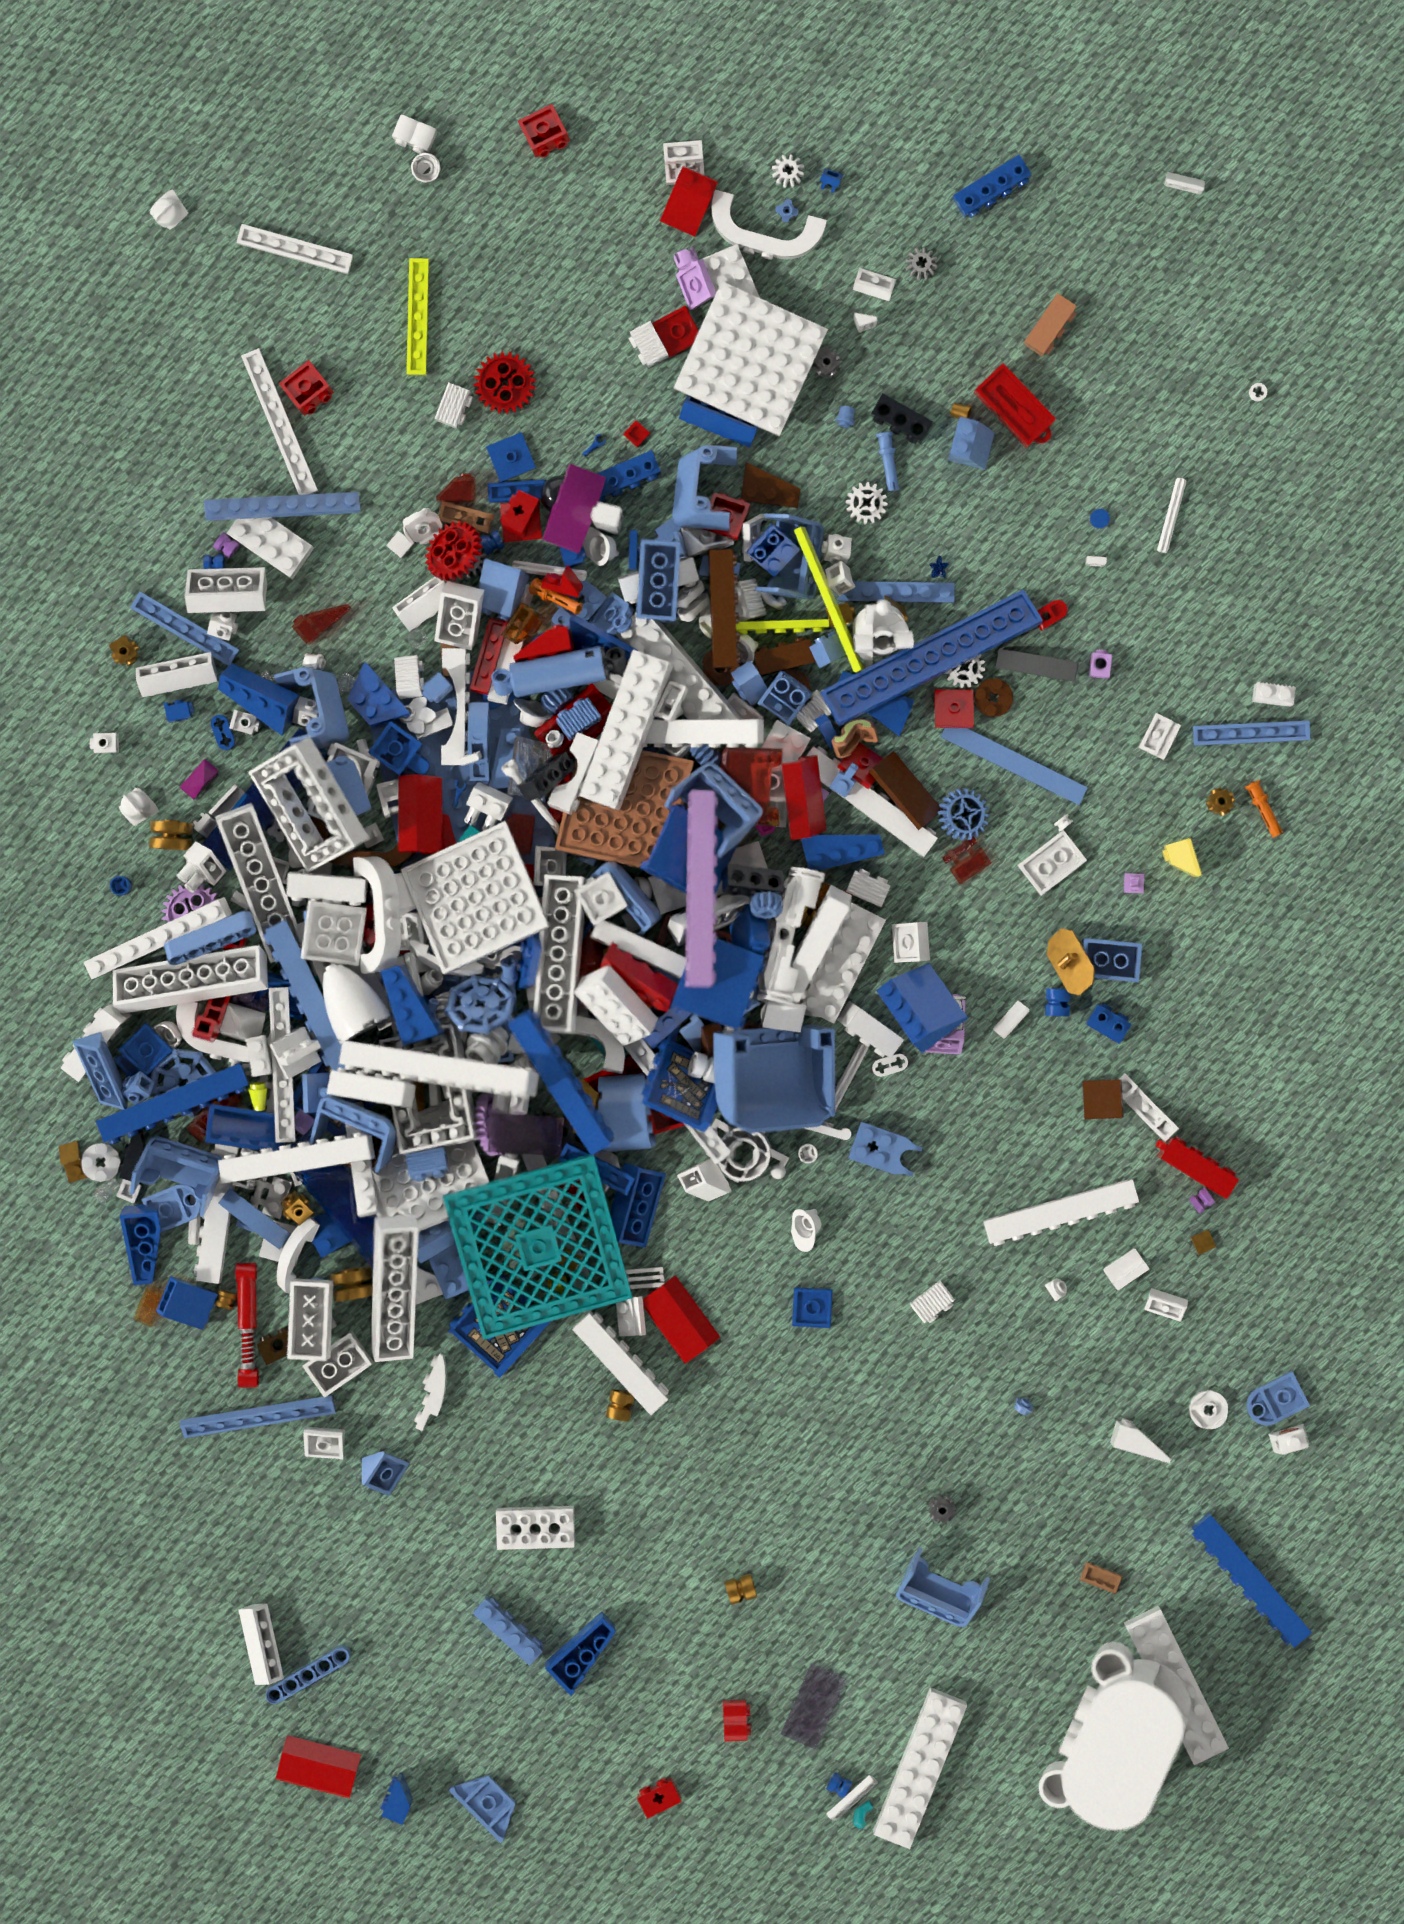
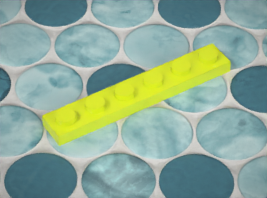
M409 258L407 375H427L429 259Z
M829 619L739 622V624H736V632L748 634V631H755V634H767V630H774V633H786V630L793 629L794 633H804L805 629H813V632H825L824 628L829 627Z

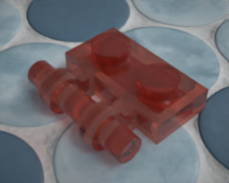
M974 836L971 840L965 839L961 842L960 846L954 850L950 849L947 851L948 854L942 857L945 864L951 860L954 862L955 865L949 870L959 885L992 864L982 848L976 851L973 850L972 846L978 843ZM967 850L969 856L960 861L957 856Z

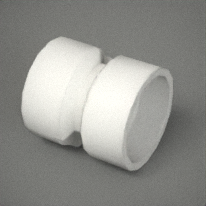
M695 1052L689 1063L688 1075L694 1078H701L703 1076L704 1081L715 1083L714 1057L708 1058L705 1054Z

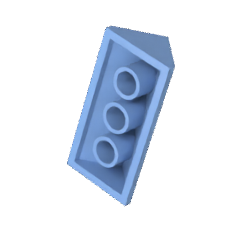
M99 1032L74 1040L73 1045L99 1102L118 1109H127L128 1099L122 1095L123 1080L102 1033Z

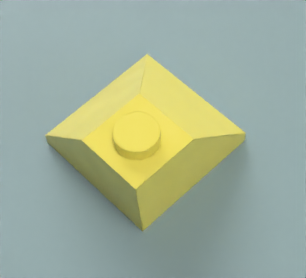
M1191 838L1164 846L1165 850L1162 853L1165 862L1169 861L1170 865L1193 877L1202 875Z

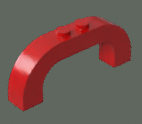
M248 937L223 946V951L247 947ZM233 995L209 999L203 1016H197L192 1031L194 1038L211 1043L216 1040L220 1033L227 1006L231 1003Z

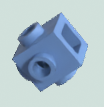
M140 1071L123 1081L122 1095L136 1105L141 1101H145L151 1095L154 1081Z

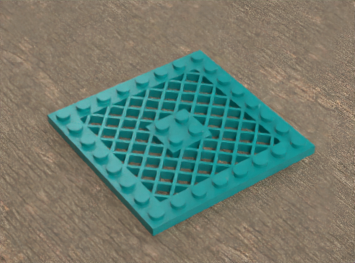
M594 1155L582 1156L442 1195L483 1340L632 1299ZM566 1183L565 1186L563 1187V1189L560 1188V1187H558V1186H556V1185H560V1184ZM570 1184L579 1187L575 1195L567 1192ZM547 1188L544 1194L538 1191ZM552 1189L560 1192L556 1201L548 1197ZM582 1190L584 1192L586 1201L578 1198ZM528 1193L525 1199L519 1197L520 1195ZM533 1194L541 1198L537 1206L529 1202ZM564 1195L572 1199L568 1207L560 1203ZM509 1199L507 1204L500 1202L502 1200ZM514 1199L522 1203L518 1211L510 1207ZM545 1200L553 1204L549 1212L541 1208ZM575 1202L584 1205L580 1213L572 1210ZM490 1204L488 1209L481 1207ZM495 1204L504 1208L500 1216L491 1212ZM526 1205L534 1209L530 1217L522 1213ZM557 1207L565 1210L561 1218L553 1215ZM587 1208L589 1210L591 1219L584 1216V1213L587 1210ZM476 1210L484 1213L481 1221L473 1218ZM507 1211L515 1214L512 1222L503 1218ZM538 1212L546 1216L542 1223L534 1220ZM569 1213L577 1217L573 1224L564 1221ZM488 1216L497 1220L493 1227L484 1224ZM519 1217L527 1221L523 1229L515 1225ZM550 1218L558 1222L554 1230L552 1223L547 1224ZM581 1219L589 1223L584 1231L576 1227ZM471 1222L478 1225L474 1233L471 1226ZM500 1222L509 1226L505 1234L496 1230ZM531 1223L538 1226L535 1228L528 1229ZM561 1225L570 1228L566 1236L558 1233ZM592 1226L596 1237L588 1233ZM481 1228L490 1231L486 1239L478 1236ZM512 1229L518 1231L514 1233L515 1239L508 1236ZM573 1231L581 1234L578 1242L570 1239ZM493 1234L502 1238L498 1245L490 1242ZM556 1237L563 1240L559 1248ZM585 1237L593 1241L589 1249L581 1245ZM476 1240L483 1243L479 1251L476 1244ZM505 1240L514 1244L510 1251L501 1248ZM567 1242L575 1246L571 1254L563 1250ZM597 1243L600 1250V1254L593 1251ZM486 1246L495 1249L491 1257L483 1253ZM517 1246L520 1253V1257L513 1254ZM578 1249L586 1252L583 1260L575 1257ZM498 1252L506 1255L503 1263L495 1260ZM560 1254L568 1258L564 1265L558 1263L562 1261ZM590 1255L598 1258L594 1266L586 1263ZM481 1258L488 1261L484 1268ZM510 1258L518 1261L515 1269L506 1266ZM572 1260L580 1264L576 1271L567 1268ZM602 1261L605 1272L598 1269ZM492 1263L500 1267L496 1275L487 1271ZM522 1264L524 1271L529 1270L526 1276L518 1272ZM548 1265L545 1271L539 1268L541 1266ZM553 1265L561 1269L557 1277L549 1273ZM583 1267L591 1270L587 1278L579 1274ZM503 1270L512 1273L508 1281L499 1277ZM534 1270L542 1274L538 1282L530 1278ZM564 1272L573 1275L569 1283L561 1279ZM595 1272L603 1276L599 1284L591 1280ZM486 1275L493 1278L489 1286ZM515 1276L523 1279L520 1287L512 1284ZM546 1277L554 1280L550 1288L542 1285ZM576 1278L584 1281L581 1289L573 1286ZM496 1281L505 1285L501 1292L493 1289ZM527 1282L535 1286L532 1293L523 1290ZM558 1283L566 1287L562 1294L554 1291ZM588 1284H590V1285H592V1286L594 1287V1288L586 1289V1287L588 1286ZM509 1287L517 1291L513 1298L504 1295ZM539 1288L547 1292L543 1300L535 1296ZM570 1289L573 1290L574 1292H576V1293H572V1294H568V1295H567V1293H568V1291H569ZM491 1293L498 1296L494 1304ZM520 1294L529 1297L524 1305L516 1301ZM551 1294H552L553 1296L557 1297V1298L548 1300L549 1297L551 1296ZM501 1299L510 1302L506 1310L498 1306ZM532 1300L538 1302L536 1304L530 1305ZM513 1305L519 1307L518 1309L511 1310Z

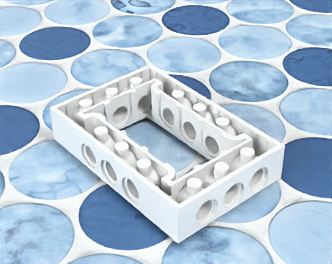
M310 736L249 771L250 776L307 873L369 839ZM295 767L298 778L302 780L308 795L312 797L318 812L321 813L326 821L327 828L331 833L336 834L323 841L285 773Z
M455 1024L440 1026L445 1034L411 1045L403 1046L400 1036L379 1040L380 1047L418 1053L439 1050V1056L465 1060L461 1034ZM456 1084L454 1087L447 1086L448 1092H446V1095L449 1097L451 1106L450 1116L458 1124L441 1125L440 1128L421 1130L415 1094L412 1108L391 1105L400 1154L406 1155L407 1153L478 1140L479 1134L475 1131L477 1128L474 1124L476 1122L474 1114L476 1113L471 1090L456 1087Z

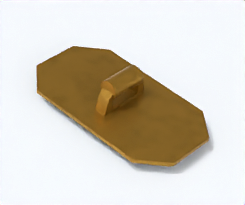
M1061 928L1049 939L1047 956L1067 992L1081 995L1093 984L1095 968L1074 931Z

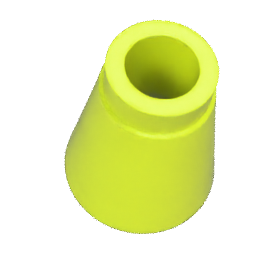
M265 1082L250 1083L248 1090L254 1111L265 1110L267 1097Z

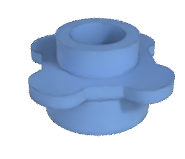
M786 199L781 206L778 205L775 209L776 213L782 217L783 222H789V219L798 215V209L794 208L790 199Z
M1017 1397L1014 1408L1023 1415L1032 1413L1034 1408L1032 1403L1026 1398L1020 1399Z

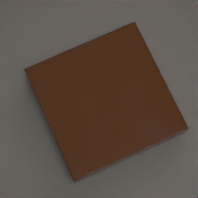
M1122 1079L1082 1081L1084 1119L1124 1118Z

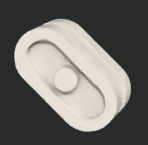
M701 580L696 581V585L684 586L677 592L676 608H680L677 613L682 621L690 622L694 620L696 615L705 610L710 604L708 595L702 593L705 588Z

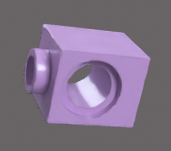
M1096 650V653L1093 652L1091 654L1089 677L1110 678L1112 654H1107V650ZM1097 659L1105 661L1104 669L1096 667L1095 662Z

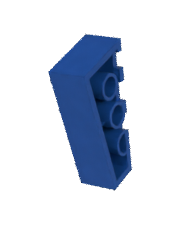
M397 965L380 971L403 1046L445 1034L437 1023L433 1012L427 1006L426 1000L417 989V985L405 965Z

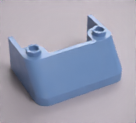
M704 445L682 456L679 460L672 519L680 527L729 531L730 513L710 511L711 503L709 499L703 496H696L700 464L737 466V448Z
M765 514V518L776 520V526L785 530L796 541L798 539L794 532L795 529L805 527L820 561L824 528L821 523L789 514ZM800 546L797 554L780 571V576H772L768 582V587H755V591L776 596L813 599L816 594L817 583Z
M302 667L274 675L277 685L285 689L298 686H313L320 717L313 718L307 723V735L289 739L291 746L309 736L317 750L329 747L331 744H341L348 740L350 733L338 683L334 674Z
M705 763L675 786L664 805L668 808L679 798L688 805V793L691 790L715 791L718 805L714 814L727 826L722 833L724 843L717 854L719 858L736 846L762 815V808L714 763Z
M609 861L590 877L596 879L609 872L627 904L626 910L642 928L636 934L641 937L661 919L660 910L627 873L622 864Z
M325 1095L320 1100L309 1143L313 1145L326 1132L329 1118L342 1121L377 1136L383 1141L375 1172L379 1173L392 1158L397 1139L396 1128L383 1116L334 1095Z
M152 1137L133 1170L129 1194H134L139 1182L151 1185L156 1183L159 1177L195 1188L194 1197L202 1202L199 1216L203 1217L215 1192L220 1176L218 1161L222 1160V1158L216 1154L169 1139Z
M919 1546L907 1567L896 1597L906 1604L959 1627L967 1626L983 1602L990 1578L986 1577L981 1585L975 1581H968L961 1586L928 1571L929 1564L924 1558L920 1557L923 1548Z

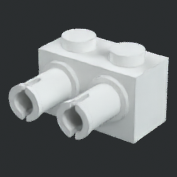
M478 781L466 805L470 806V809L464 821L468 824L471 820L469 825L475 826L480 812H483L488 816L482 826V830L485 831L488 827L496 826L498 820L502 821L506 815L513 797Z
M195 842L183 855L187 860V864L176 876L186 883L184 885L185 888L194 894L203 881L215 885L226 873V870L210 849Z

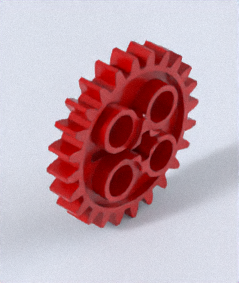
M501 351L500 357L493 353L494 359L487 356L488 363L486 364L481 361L483 369L477 368L476 370L480 375L474 376V379L479 381L473 384L474 387L479 388L475 394H482L478 400L480 402L486 401L484 403L485 408L491 405V412L497 408L498 414L505 410L508 415L509 409L516 413V407L523 410L522 403L529 404L527 397H534L530 390H536V387L531 385L536 382V379L530 378L535 373L534 371L528 372L531 365H524L526 362L525 358L519 361V354L513 358L510 351L508 356H505L503 351ZM507 365L509 371L506 374L499 373L500 366ZM513 370H517V372L509 378ZM518 377L524 380V383L519 387L513 384L514 379ZM509 378V385H504L500 389L498 394L496 396H493V394L502 386L501 380L503 379L506 381ZM495 380L497 383L494 388L489 389L486 387L487 381ZM504 392L511 394V398L508 401L501 400V395Z
M458 521L457 524L452 522L451 527L445 524V530L439 528V534H433L434 541L429 540V543L432 544L431 547L426 548L429 551L425 555L428 559L425 562L429 566L427 569L441 581H450V579L456 581L457 576L462 579L463 573L469 574L468 569H474L473 563L479 562L476 557L482 555L478 551L483 548L480 544L482 538L479 537L480 533L472 525H469L467 522L463 524L461 521Z

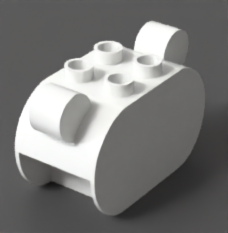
M1108 1642L1099 1648L1092 1663V1673L1097 1682L1100 1683L1097 1690L1089 1685L1087 1686L1058 1752L1067 1756L1068 1759L1066 1762L1057 1761L1048 1765L1040 1779L1039 1793L1043 1801L1049 1806L1062 1808L1070 1805L1080 1818L1094 1826L1109 1830H1122L1139 1824L1150 1812L1181 1743L1191 1711V1699L1185 1684L1172 1670L1155 1661L1133 1659V1655L1128 1647L1122 1643Z

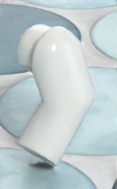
M366 738L357 740L359 752L376 759L368 753L370 749H368Z

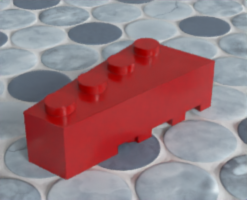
M612 942L603 958L600 969L610 965L644 1003L667 1013L678 984L660 972L654 973L649 968V965L644 962L640 964L632 958L633 955L627 951L623 953L617 949L618 945Z

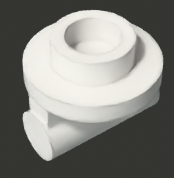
M1058 1278L1045 1284V1287L1055 1301L1067 1293L1066 1284Z

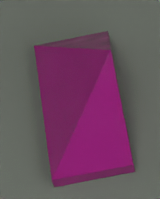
M204 759L180 788L195 800L219 771Z

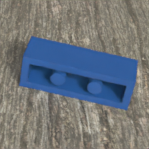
M823 714L815 719V722L827 746L832 751L834 749L832 739L837 734L829 718Z

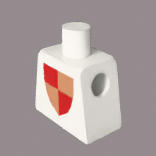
M1304 1424L1269 1433L1274 1453L1283 1455L1309 1447Z

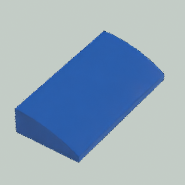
M215 1104L209 1106L206 1143L258 1151L267 1148L278 1151L280 1150L279 1147L284 1145V1142L276 1143L275 1114Z

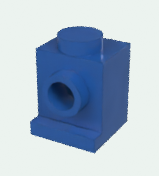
M184 699L173 701V705H170L168 702L163 703L169 723L193 718L192 713H195L193 702H184Z

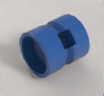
M1046 988V1000H1048V1003L1045 1005V1015L1070 1017V1005H1068V1002L1071 1000V993H1068L1066 989Z

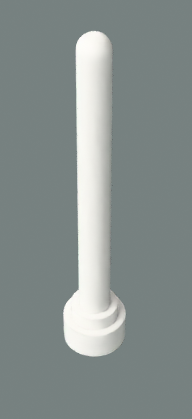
M510 760L502 766L501 770L505 775L513 777L517 784L524 780L519 774L518 765L514 760ZM540 799L532 800L531 802L558 835L560 825Z

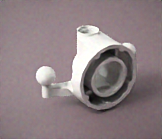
M880 600L874 605H866V608L860 611L854 619L852 627L854 652H857L864 660L865 669L873 665V655L883 656L891 654L897 649L913 648V633L909 631L904 616L897 608L891 606L887 600ZM881 635H887L884 638L877 639Z
M715 1118L711 1127L717 1135L718 1128L727 1132L721 1140L732 1153L719 1163L724 1176L737 1183L739 1181L753 1180L760 1176L768 1167L770 1157L780 1161L779 1164L771 1168L772 1177L782 1179L785 1176V1165L789 1157L771 1148L765 1132L748 1133L738 1127L733 1128ZM743 1141L755 1147L752 1158L745 1163L746 1166L733 1160L736 1157L737 1148L743 1145Z

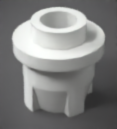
M306 653L302 665L312 669L323 670L326 660L322 654Z

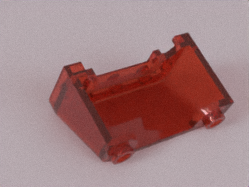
M746 746L726 747L722 752L721 769L762 808V815L755 825L779 826V810L776 807H770L771 768H777L781 765L783 749Z

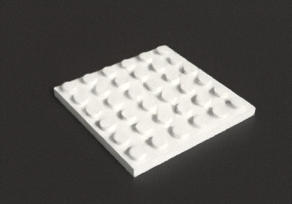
M721 281L674 389L780 437L828 329Z
M506 821L401 869L444 975L550 927Z
M449 1100L442 1102L441 1107H429L418 1112L421 1130L440 1128L441 1125L458 1124L450 1116L451 1106ZM397 1139L391 1161L379 1173L375 1172L376 1165L373 1167L379 1212L376 1214L377 1217L414 1215L418 1225V1232L449 1220L442 1195L489 1182L474 1141L444 1147L447 1151L449 1174H445L441 1178L427 1177L425 1181L416 1182L409 1177L406 1155L400 1154Z

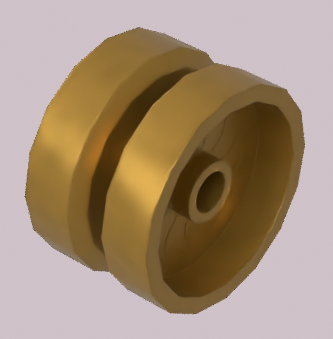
M179 820L150 821V831L162 833V837H150L149 848L188 850L192 846V840L180 838V835L192 834L193 823H184Z
M371 1267L350 1268L329 1275L330 1281H333L334 1286H344L333 1291V1300L335 1302L373 1295V1284L362 1283L373 1277Z

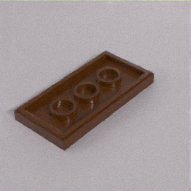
M894 751L869 771L918 831L938 815V811L943 810Z

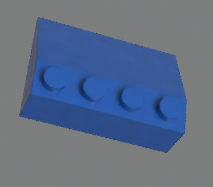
M930 963L894 977L876 990L913 1045L921 1053H924L969 1019Z

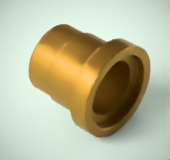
M954 403L950 417L958 420L960 417L969 419L972 405L968 404L966 406Z

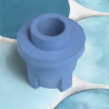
M840 406L839 415L835 420L839 423L840 427L850 428V425H854L855 409L850 406Z

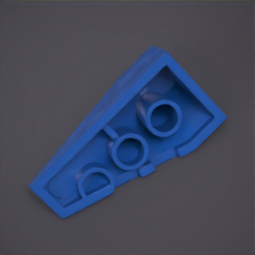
M144 1204L124 1206L119 1216L133 1285L152 1284L161 1233L158 1210Z

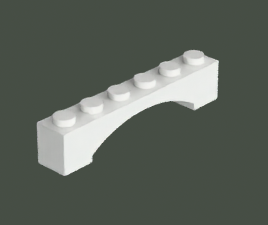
M442 648V668L448 670L456 690L457 716L446 745H441V765L462 766L459 758L468 755V750H466V742H468L466 723H468L469 711H466V703L470 702V692H467V684H470V672H467V665H470V653H467V649Z

